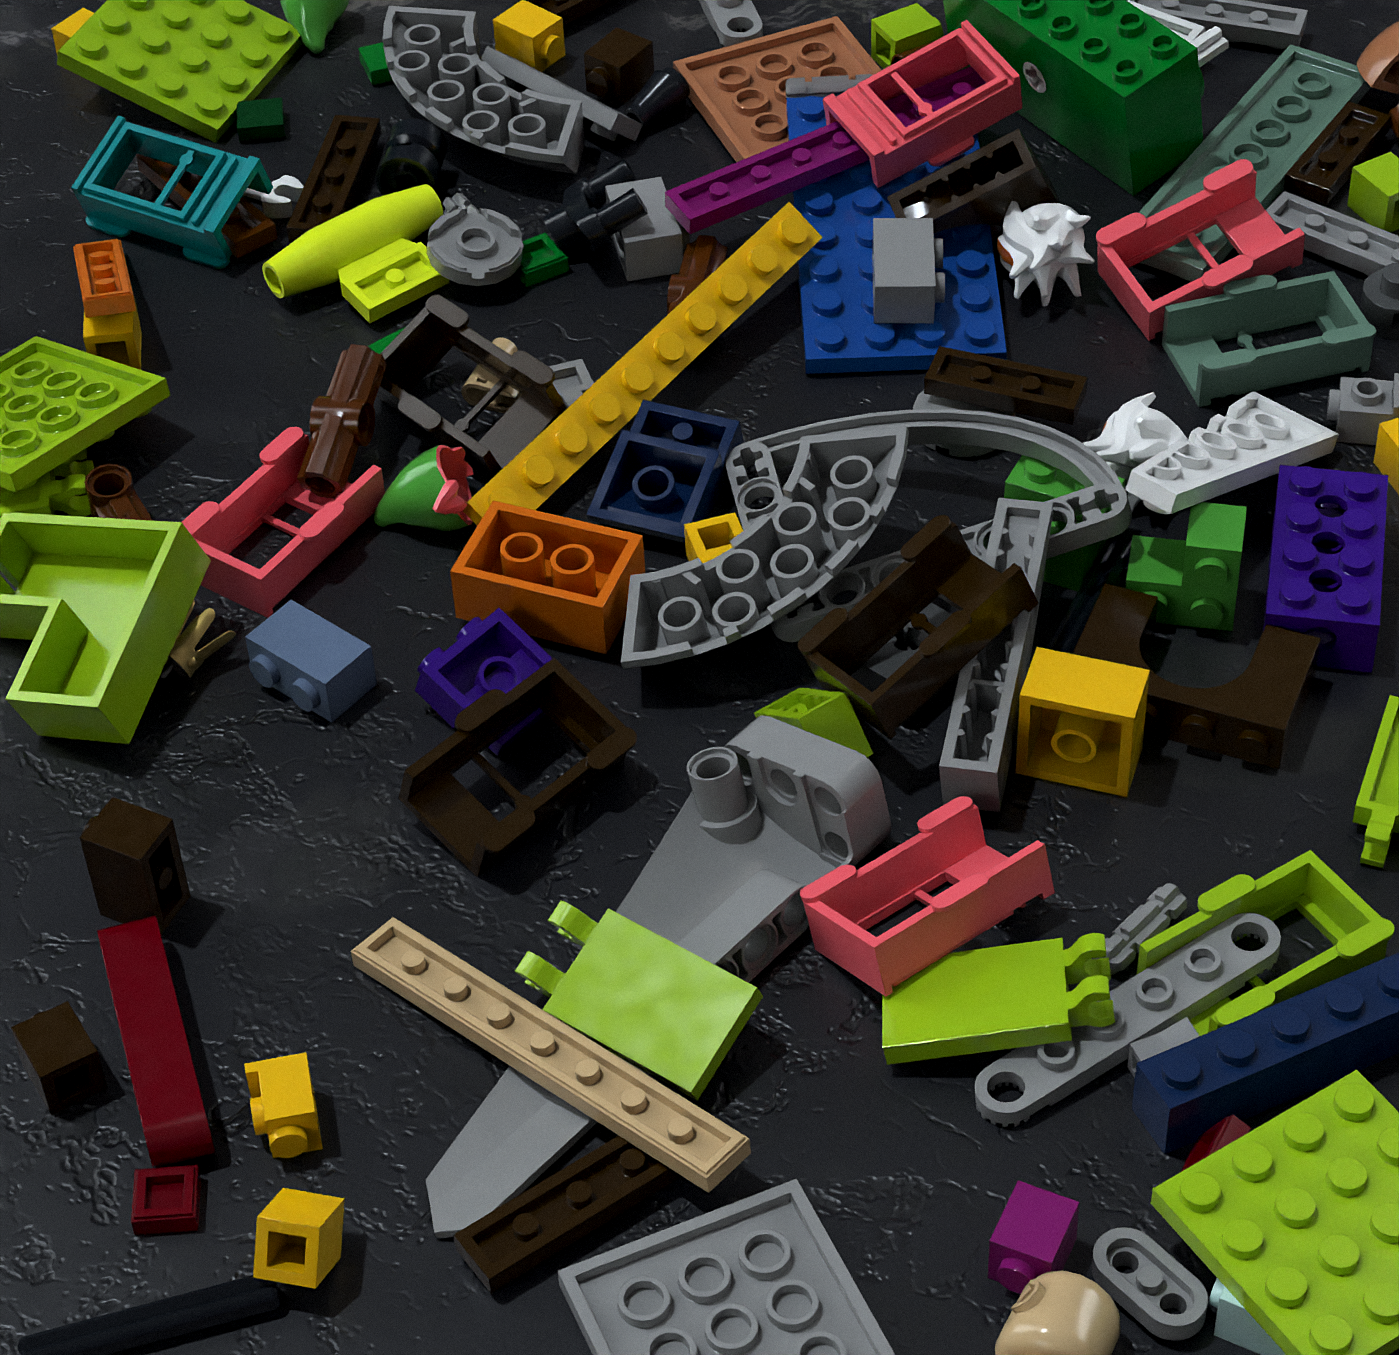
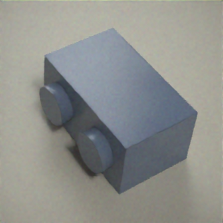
M293 600L288 601L245 636L250 660L249 669L253 677L261 685L268 688L273 687L290 697L301 709L308 712L313 711L331 723L377 685L371 646Z

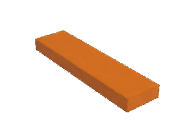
M111 239L75 244L73 250L85 317L136 311L121 240Z

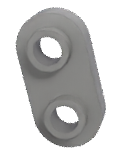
M1121 1227L1111 1229L1098 1238L1093 1249L1092 1275L1096 1283L1148 1331L1159 1338L1179 1341L1188 1339L1200 1331L1206 1318L1208 1295L1204 1285L1198 1278L1142 1231ZM1126 1266L1133 1269L1134 1272L1124 1274L1118 1272L1115 1268ZM1167 1308H1174L1179 1310L1182 1314H1169L1164 1312L1163 1310Z

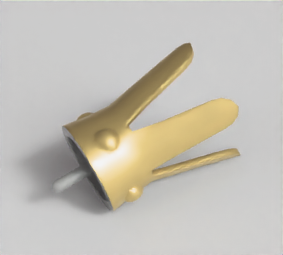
M193 600L165 663L168 667L161 674V678H166L171 671H174L182 678L189 680L204 660L234 638L236 633L232 630L227 631L195 651L194 648L213 622L215 611L212 608L205 609L182 632L194 608L195 601Z

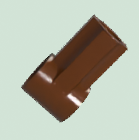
M105 464L91 470L86 476L84 483L92 517L153 521L135 492L131 473L125 467L118 464Z

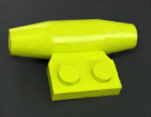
M427 184L373 198L308 230L267 260L262 266L265 281L273 294L278 298H285L339 281L342 296L369 323H372L449 283V279L441 276L431 266L427 255V247L421 241L418 243L412 242V240L431 227L440 216H443L441 201L434 189Z

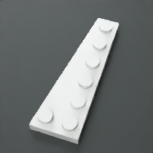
M1253 391L1230 405L1225 417L1220 414L1212 417L1207 429L1195 428L1191 431L1188 441L1177 440L1169 445L1167 450L1160 451L1131 470L1125 490L1143 499V504L1148 509L1160 514H1173L1279 473L1280 465L1298 466L1330 454L1334 450L1339 434Z

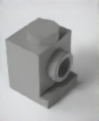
M1394 373L1393 381L1341 377L1339 390L1329 389L1326 420L1336 421L1335 432L1339 434L1336 442L1376 445L1379 423L1399 418V373Z

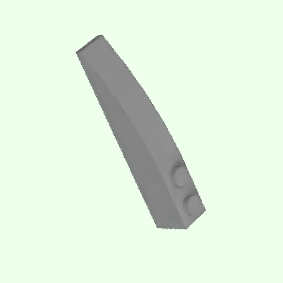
M998 498L984 562L1000 573H1003L1013 563L1020 566L1040 603L1053 516V503ZM1039 604L1029 613L1023 610L1017 615L1012 623L1005 626L995 639L960 670L939 764L943 805L957 797L967 796L972 799L973 804L978 806L979 810L1000 812L1018 727L1019 696L1029 669Z

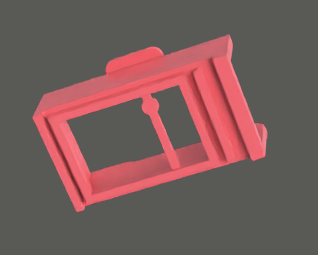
M965 20L961 22V28L952 31L859 82L856 86L848 88L847 91L835 96L832 93L824 97L823 105L826 125L838 121L870 157L873 183L877 188H880L926 161L932 166H941L963 154L974 146L973 135L1022 109L1020 75L972 24ZM968 65L986 82L984 85L933 112L932 105L924 102L914 91L916 88L953 74ZM905 93L918 107L919 115L926 117L905 127L883 102Z
M1237 160L1209 174L1203 180L1204 190L1148 218H1145L1141 213H1132L1101 228L1096 233L1098 273L1148 341L1154 339L1155 334L1163 330L1165 306L1224 294V285L1231 281L1259 275H1273L1288 266L1293 269L1303 263L1305 233L1299 227L1284 234L1255 197L1257 172L1253 169V164L1249 160ZM1215 224L1239 253L1238 256L1218 265L1195 235ZM1188 239L1210 270L1206 271L1202 277L1152 301L1128 268Z
M299 427L285 429L259 454L263 465L220 504L213 501L204 502L182 521L183 525L211 560L201 586L267 618L273 614V608L375 512V508L385 494L382 468L376 465H372L353 484L347 482L344 491L336 494L335 498L319 497L312 491L302 488L297 477L309 446V437ZM288 503L313 516L299 529L272 515L281 506ZM263 523L294 536L261 569L229 555Z
M957 797L919 819L917 826L920 833L858 870L853 865L839 866L800 890V897L804 904L815 950L882 995L888 996L893 993L892 986H897L1013 915L1016 908H1024L1029 900L1036 896L1044 900L1054 894L1055 890L1045 844L1037 840L1010 857L1003 855L986 845L978 806L973 804L970 797ZM947 881L953 884V886L935 897L927 894ZM915 900L927 906L878 937L866 931Z

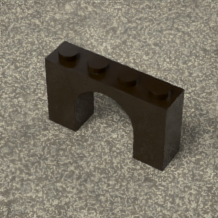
M1105 583L1072 654L1150 670L1144 733L1280 769L1315 679L1321 638L1266 624L1248 668L1239 677L1226 684L1210 688L1180 686L1159 677L1144 662V658L1155 635L1158 597Z

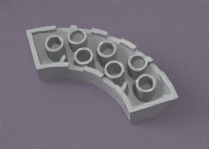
M403 6L388 7L383 28L386 65L393 82L403 97L420 114L452 135L509 160L546 170L576 174L585 148L582 100L550 96L530 89L519 93L506 86L505 77L495 71L486 61L481 62L480 44L475 11Z
M908 427L801 436L793 470L782 488L784 493L783 499L769 516L762 514L747 529L730 540L731 549L705 563H702L698 557L671 568L630 575L621 655L623 669L679 660L732 643L764 628L794 610L822 589L852 560L868 541L883 518L898 487L906 460L909 437Z

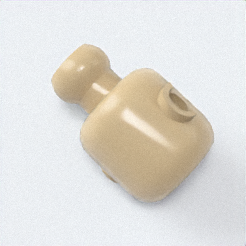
M1063 1270L1046 1272L1030 1280L1017 1302L1011 1307L1012 1312L996 1341L995 1355H1111L1121 1333L1119 1310L1111 1296L1102 1287L1083 1275Z

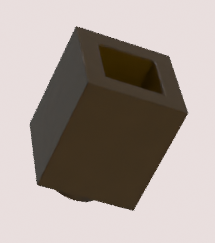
M616 27L584 53L586 91L621 106L641 91L654 72L653 41Z
M68 1001L47 1011L39 1012L28 1020L11 1027L22 1065L51 1115L108 1088L97 1049Z

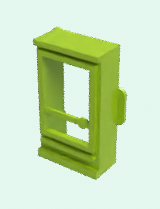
M1309 850L1257 880H1254L1249 875L1239 874L1201 894L1197 903L1199 912L1140 944L1137 974L1230 917L1241 913H1256L1274 921L1296 908L1334 945L1268 984H1265L1257 975L1247 981L1254 987L1253 989L1234 1000L1227 996L1189 1020L1199 1036H1202L1384 959L1388 940L1393 937L1395 927L1391 921L1382 918L1315 853Z

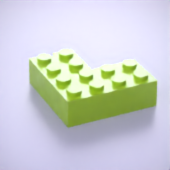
M12 512L2 513L0 518V571L12 583L16 591L0 575V638L33 640L5 700L38 736L130 744L211 562L183 523Z

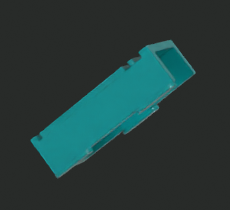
M119 115L71 187L87 215L86 223L90 228L117 237H126L133 230L184 247L183 254L188 260L216 269L225 268L230 263L232 252L221 233V229L247 188L270 194L273 189V185L260 158L253 156L244 158L127 122L124 117ZM136 154L178 166L155 203L113 190ZM185 171L203 176L181 211L163 206Z

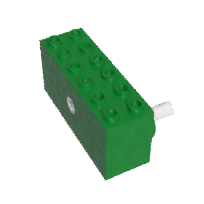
M943 0L948 34L961 28V22L968 20L1020 75L1022 109L1016 112L1132 196L1184 162L1203 142L1201 98L1204 95L1205 86L1200 67L1229 48V42L1222 37V30L1219 27L1215 26L1189 43L1127 0Z

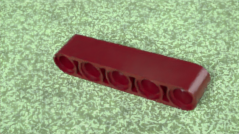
M156 915L97 930L152 1167H165L215 1153Z

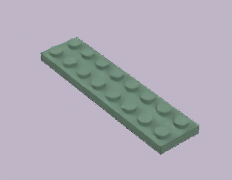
M1290 44L1139 213L1148 218L1204 190L1203 180L1206 176L1240 159L1249 160L1253 164V169L1257 172L1255 197L1266 210L1284 190L1285 174L1348 101L1357 104L1369 91L1370 85L1359 73L1357 65ZM1216 224L1195 234L1218 265L1234 248ZM1188 239L1140 262V264L1154 267L1189 281L1202 277L1206 271L1210 270Z

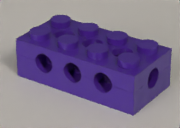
M1280 465L1273 513L1263 631L1267 624L1321 638L1317 667L1372 673L1380 627L1388 475L1319 469L1308 466ZM1327 542L1336 547L1325 549L1316 546L1315 543ZM1326 579L1334 584L1321 586L1313 583L1312 580Z

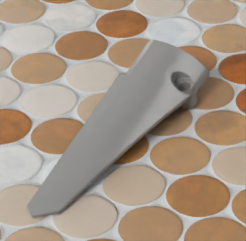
M765 715L757 717L724 747L704 749L691 757L687 763L686 770L692 792L634 885L616 910L620 915L748 983L808 928L809 923L803 901L800 897V890L839 866H856L884 841L892 831L881 777L874 764L865 755ZM509 1066L425 1179L436 1238L454 1237L453 1235L519 1196L598 1122ZM634 1066L635 1068L639 1069L640 1071H642L643 1073L647 1074L648 1076L650 1075L649 1073H647V1072L641 1070L640 1068Z

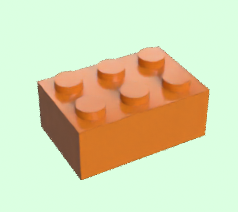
M493 500L450 570L456 618L470 621L475 617H479L483 621L496 609L500 608L529 636L607 654L626 619L630 575L645 573L643 535Z

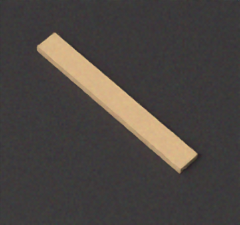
M392 917L350 951L353 965L706 1192L709 1193L751 1154L750 1140L745 1135L396 918Z

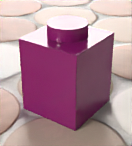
M1018 1180L989 1240L987 1278L1000 1282L1001 1285L1010 1291L1021 1294L1030 1280L1046 1272L1063 1270L1077 1238L1080 1202Z

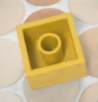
M1036 647L1019 696L1015 773L1127 797L1143 748L1150 670Z

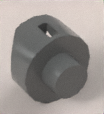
M1391 263L1383 269L1371 273L1365 279L1360 304L1362 313L1369 324L1376 328V336L1383 339L1399 340V321L1393 320L1394 314H1399V263Z

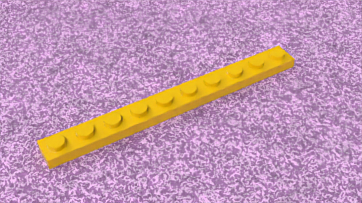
M788 202L468 500L463 512L478 526L493 500L532 510L538 509L637 415L643 400L651 401L823 237Z

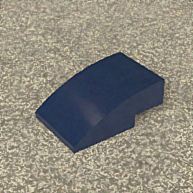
M643 400L630 431L622 430L586 514L588 521L685 543L684 524L707 519L729 480L725 461L733 448L744 443L740 421Z

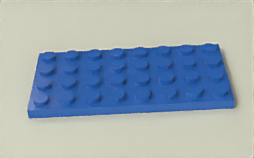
M824 97L786 98L788 141L826 126L823 105ZM978 133L973 135L974 146L963 154L941 166H932L926 161L880 188H877L873 183L870 160L792 192L793 206L823 237L797 262L806 374L928 370L939 346L1006 360V342L991 229L988 224L966 225L934 233V238H943V268H935V272L945 273L944 303H935L934 323H874L872 273L873 218H896L887 197L980 149Z

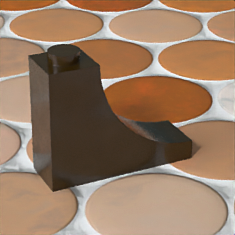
M1019 128L887 197L896 218H933V233L977 224L1003 227L1004 216L1011 201L1018 203L1021 212L1038 204H1061L1051 180Z

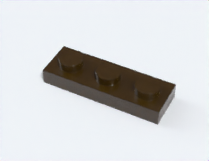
M1348 101L1285 174L1284 190L1301 195L1308 200L1318 201L1327 205L1351 177L1352 167L1361 164L1389 132L1391 115Z
M939 346L924 378V394L1073 425L1087 393L1088 377Z

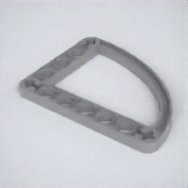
M909 409L831 419L744 442L733 448L725 461L743 531L762 514L769 516L783 499L784 493L777 469L795 464L801 436L902 426L908 427V445L954 444L1011 451L1043 461L1064 471L1085 487L1084 489L1045 501L1053 503L1052 522L1062 521L1067 524L1062 531L1050 535L1046 559L1114 537L1124 532L1132 520V512L1124 487L1116 473L1096 452L1077 439L1052 427L1020 417L985 411ZM755 465L759 477L750 480L747 474V467ZM768 496L774 498L768 506L762 509L755 510L749 508L750 504L760 497ZM1110 508V512L1101 513V509ZM1082 515L1083 522L1077 523L1076 516ZM994 519L960 530L970 552L982 561L985 560ZM901 550L842 569L822 589L794 610L770 623L776 637L786 642H797L833 609L845 608L849 612L905 561L901 556ZM852 590L858 592L857 596L847 604L837 605L831 603L832 599L842 591ZM820 602L822 609L816 610L814 604ZM797 611V616L789 618L788 614Z

